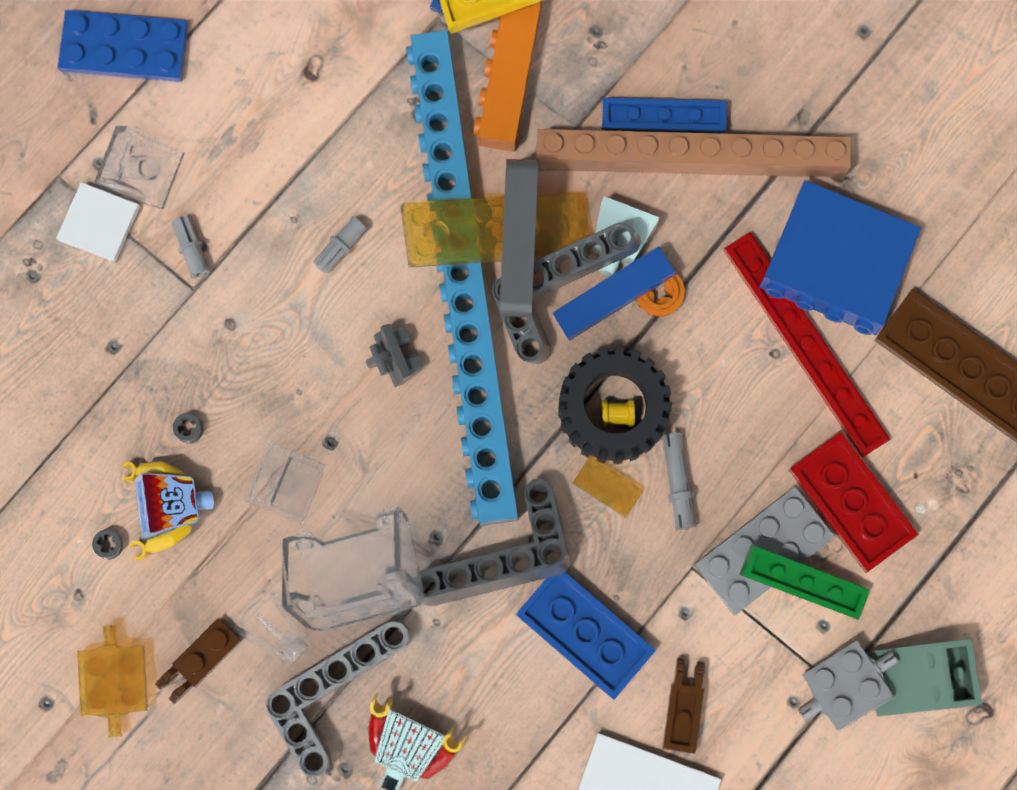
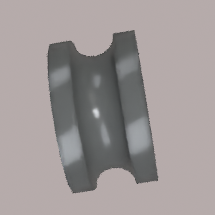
M183 413L174 420L173 432L181 442L193 444L202 437L203 425L194 414ZM186 421H189L192 425L196 424V428L191 429V435L189 436L184 431L180 433V429L185 427Z
M105 529L99 531L94 536L92 547L99 557L105 560H112L122 552L123 541L116 532ZM112 536V542L116 544L114 550L109 548V553H103L104 548L100 545L101 540L107 541L106 537Z

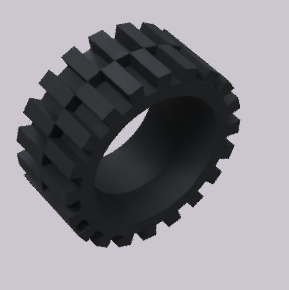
M618 346L615 347L614 351H607V347L600 348L595 355L588 353L583 356L582 361L579 364L575 363L570 368L569 375L565 376L559 396L558 416L561 419L563 433H567L569 437V443L574 448L576 446L582 450L581 454L588 458L591 455L597 458L596 462L604 464L606 460L613 461V464H622L623 460L630 459L631 462L638 459L644 452L645 454L649 452L664 433L672 411V402L669 399L671 395L670 386L665 385L664 380L666 376L662 370L656 371L654 368L655 362L648 357L645 361L640 358L641 352L633 349L632 354L624 352V347ZM608 376H620L636 384L644 396L646 405L645 416L639 425L630 431L617 434L608 433L597 428L589 420L584 409V395L594 382Z

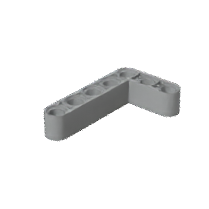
M391 621L382 625L273 691L266 700L267 712L299 768L305 775L317 777L325 774L330 768L331 757L304 710L406 648L410 635L403 624ZM392 628H399L403 632V640L396 646H391L386 641V634ZM364 645H372L375 649V657L368 663L361 662L358 657V651ZM338 661L344 662L347 667L346 676L340 680L333 679L330 674L331 666ZM313 678L318 682L319 690L315 696L307 697L302 691V685L307 679ZM282 695L287 696L290 700V709L285 714L277 713L274 708L275 700ZM298 723L304 725L307 730L305 740L300 743L295 742L290 735L292 727ZM312 752H317L323 757V766L319 771H313L307 765V758Z

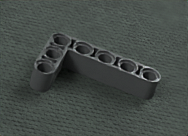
M506 159L499 316L532 317L539 160Z
M618 223L534 261V274L542 271L544 273V280L539 286L533 285L532 300L633 255L640 247V235L629 225ZM623 232H629L630 242L624 247H619L617 244L619 235ZM595 245H600L601 255L596 260H590V249ZM571 258L573 262L572 268L569 272L563 274L560 269L563 260ZM501 277L494 282L492 288L493 297L499 311ZM533 302L532 317H527V323L522 328H518L516 325L517 317L502 316L518 357L523 361L533 364L545 362L550 356L551 348ZM537 341L539 351L535 356L530 357L527 352L528 346L531 342Z
M541 478L534 479L524 489V497L534 537L533 543L422 570L412 580L413 592L424 605L436 606L565 573L570 566V554L557 498L550 483ZM538 493H548L544 501H533ZM544 523H555L554 528L551 531H540V528ZM555 551L562 553L558 561L551 563L546 561L550 553ZM520 560H530V564L526 569H515L516 564ZM488 568H499L498 573L494 577H484L485 571ZM467 575V580L464 584L460 586L453 585L454 579L457 576ZM427 583H436L435 589L431 593H422V589Z

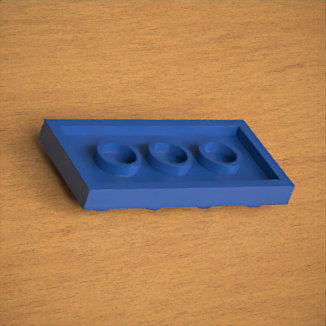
M65 10L57 68L60 72L182 82L189 24L187 20Z
M566 572L558 576L546 578L515 614L612 700L616 699L656 651Z

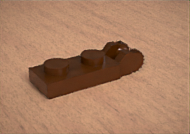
M217 618L172 663L173 666L158 679L155 685L159 689L165 688L180 673L187 681L175 689L169 698L173 704H176L193 687H197L242 640L220 618Z
M677 658L674 681L670 687L662 749L695 754L704 694L702 684L705 663L697 661L693 674L694 684L693 686L682 685L683 674L685 673V660Z

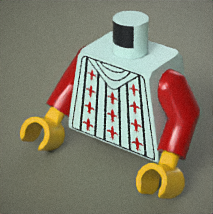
M375 694L370 704L371 716L368 725L370 752L376 757L375 762L387 768L379 784L380 787L386 790H399L404 777L417 782L419 778L429 779L449 765L456 752L467 741V736H464L461 741H456L452 737L455 728H451L445 736L390 710L393 702L391 697H389L386 705H381L377 702L378 694Z

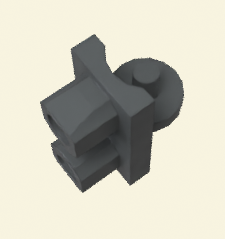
M389 323L381 326V331L373 336L376 344L369 347L373 356L366 360L368 368L378 367L381 376L389 373L394 387L403 385L409 377L418 373L422 369V363L416 353L405 357L402 354L400 348L409 345L411 342L407 327L392 328Z

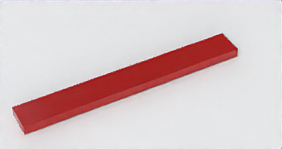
M749 232L726 246L723 251L861 457H865L890 441V438L804 310L797 307L795 302L791 300L772 297L764 289L759 288L770 260L752 233Z

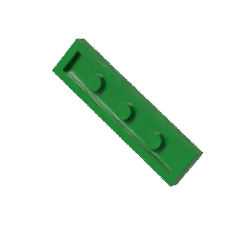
M752 544L739 574L857 620L860 618L870 592L867 588Z

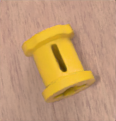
M602 400V428H607L608 425H628L629 428H634V400H628L627 403H608L607 400Z

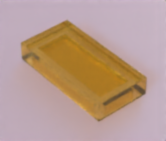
M591 456L572 482L573 485L624 518L627 517L643 492L642 489Z

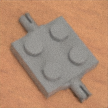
M855 641L802 675L812 690L814 700L798 709L799 713L806 722L822 711L830 718L838 732L842 731L894 698V695L885 683L883 672L899 663L898 659L890 651V653L875 661L866 654L861 644Z

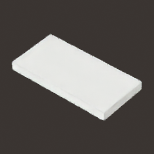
M598 733L578 790H718L721 779Z

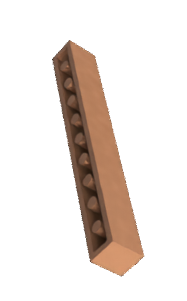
M538 129L537 160H539L538 170L844 178L851 168V137Z

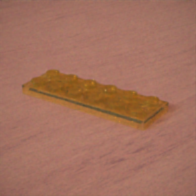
M583 193L537 195L534 259L545 257L590 236ZM505 197L402 203L400 208L408 267L502 262Z

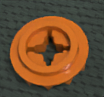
M677 274L665 281L664 293L668 295L667 298L661 297L660 300L653 303L655 293L649 291L636 299L639 308H642L648 315L660 317L674 313L681 306L685 296L684 284Z

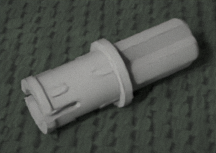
M188 216L176 218L172 225L180 244L178 251L184 255L190 277L194 279L207 275L210 269L201 250L203 244L201 241H198L190 218Z
M352 216L350 221L336 236L332 235L330 237L331 242L315 258L313 262L320 271L328 273L345 253H350L349 249L367 228Z

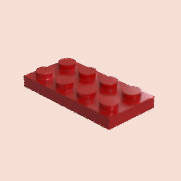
M842 432L835 435L789 469V472L865 573H868L919 535Z

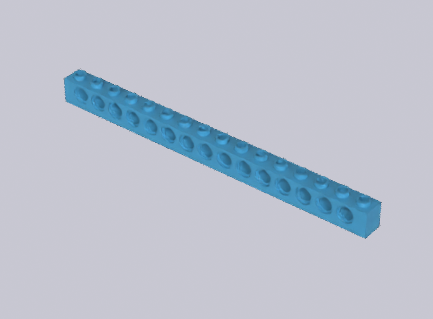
M444 30L410 35L412 46L406 47L408 65H415L416 75L410 76L412 94L419 93L420 104L414 105L416 123H423L424 134H418L421 153L427 152L428 163L422 164L425 182H431L433 192L427 194L429 212H435L437 223H431L433 242H440L441 253L435 254L437 272H444L445 283L439 284L442 303L448 302L449 314H443L446 333L452 332L454 344L448 345L450 364L457 363L458 375L452 376L454 393L461 394L463 405L456 408L459 425L466 426L467 437L461 438L463 457L470 456L471 468L465 469L467 486L468 488L474 487L476 500H470L472 519H479L480 526L515 522L518 520L448 32ZM428 63H434L438 66L437 70L433 72H426L422 68ZM432 92H438L443 95L439 101L433 102L427 99V96ZM436 121H442L447 124V127L442 131H435L431 128V125ZM441 150L451 153V157L445 161L436 159L435 155ZM444 180H451L456 185L452 190L445 191L439 187V184ZM454 209L460 213V216L456 220L449 221L443 217V214L447 210ZM453 239H459L464 243V247L458 251L450 250L447 245ZM457 269H464L469 274L464 281H456L451 275ZM468 299L473 303V307L467 312H461L455 307L458 301ZM471 329L478 336L475 341L467 343L461 340L460 335L464 330ZM469 360H477L482 364L481 370L474 374L468 373L464 366ZM476 390L484 392L487 396L486 400L479 405L471 403L468 399L469 395ZM479 421H485L491 426L490 432L485 436H479L473 431V426ZM483 452H490L495 456L496 460L492 466L482 467L477 462L478 456ZM488 483H494L500 488L499 495L494 499L484 497L481 492L482 488Z

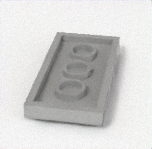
M794 487L694 566L733 616H735L771 588L739 575L751 544L803 563L835 536L797 488Z

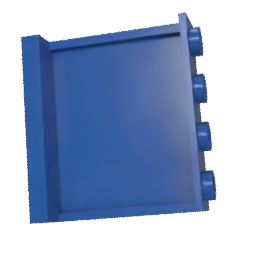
M804 180L759 288L764 289L772 297L791 300L795 302L797 307L803 310L820 312L832 322H844L854 326V329L861 334H873L876 336L884 326L921 227Z

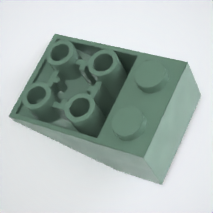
M972 639L867 652L869 657L877 661L892 651L899 663L883 672L885 683L894 695V698L876 709L877 717L982 705Z

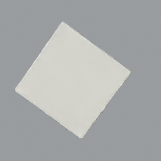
M81 182L56 239L59 242L116 263L140 206L137 203Z

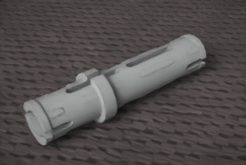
M682 433L662 435L671 492L668 495V499L673 505L675 529L687 530L689 527L695 528L696 523L692 508L694 493L690 491Z

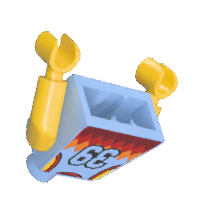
M124 462L121 466L125 469H133L129 477H121V479L136 485L142 539H148L147 542L134 541L130 544V547L140 545L143 549L141 556L134 557V560H144L151 553H157L174 547L190 534L191 526L198 522V510L213 509L214 499L212 491L195 492L193 477L185 476L182 470L166 462L141 463L139 466L131 462Z

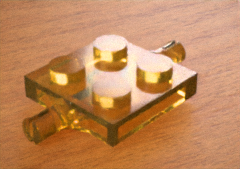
M116 625L102 626L104 645L94 650L77 651L80 717L101 716L108 718V738L121 737L122 716L131 712L148 711L145 646L126 647L117 644Z

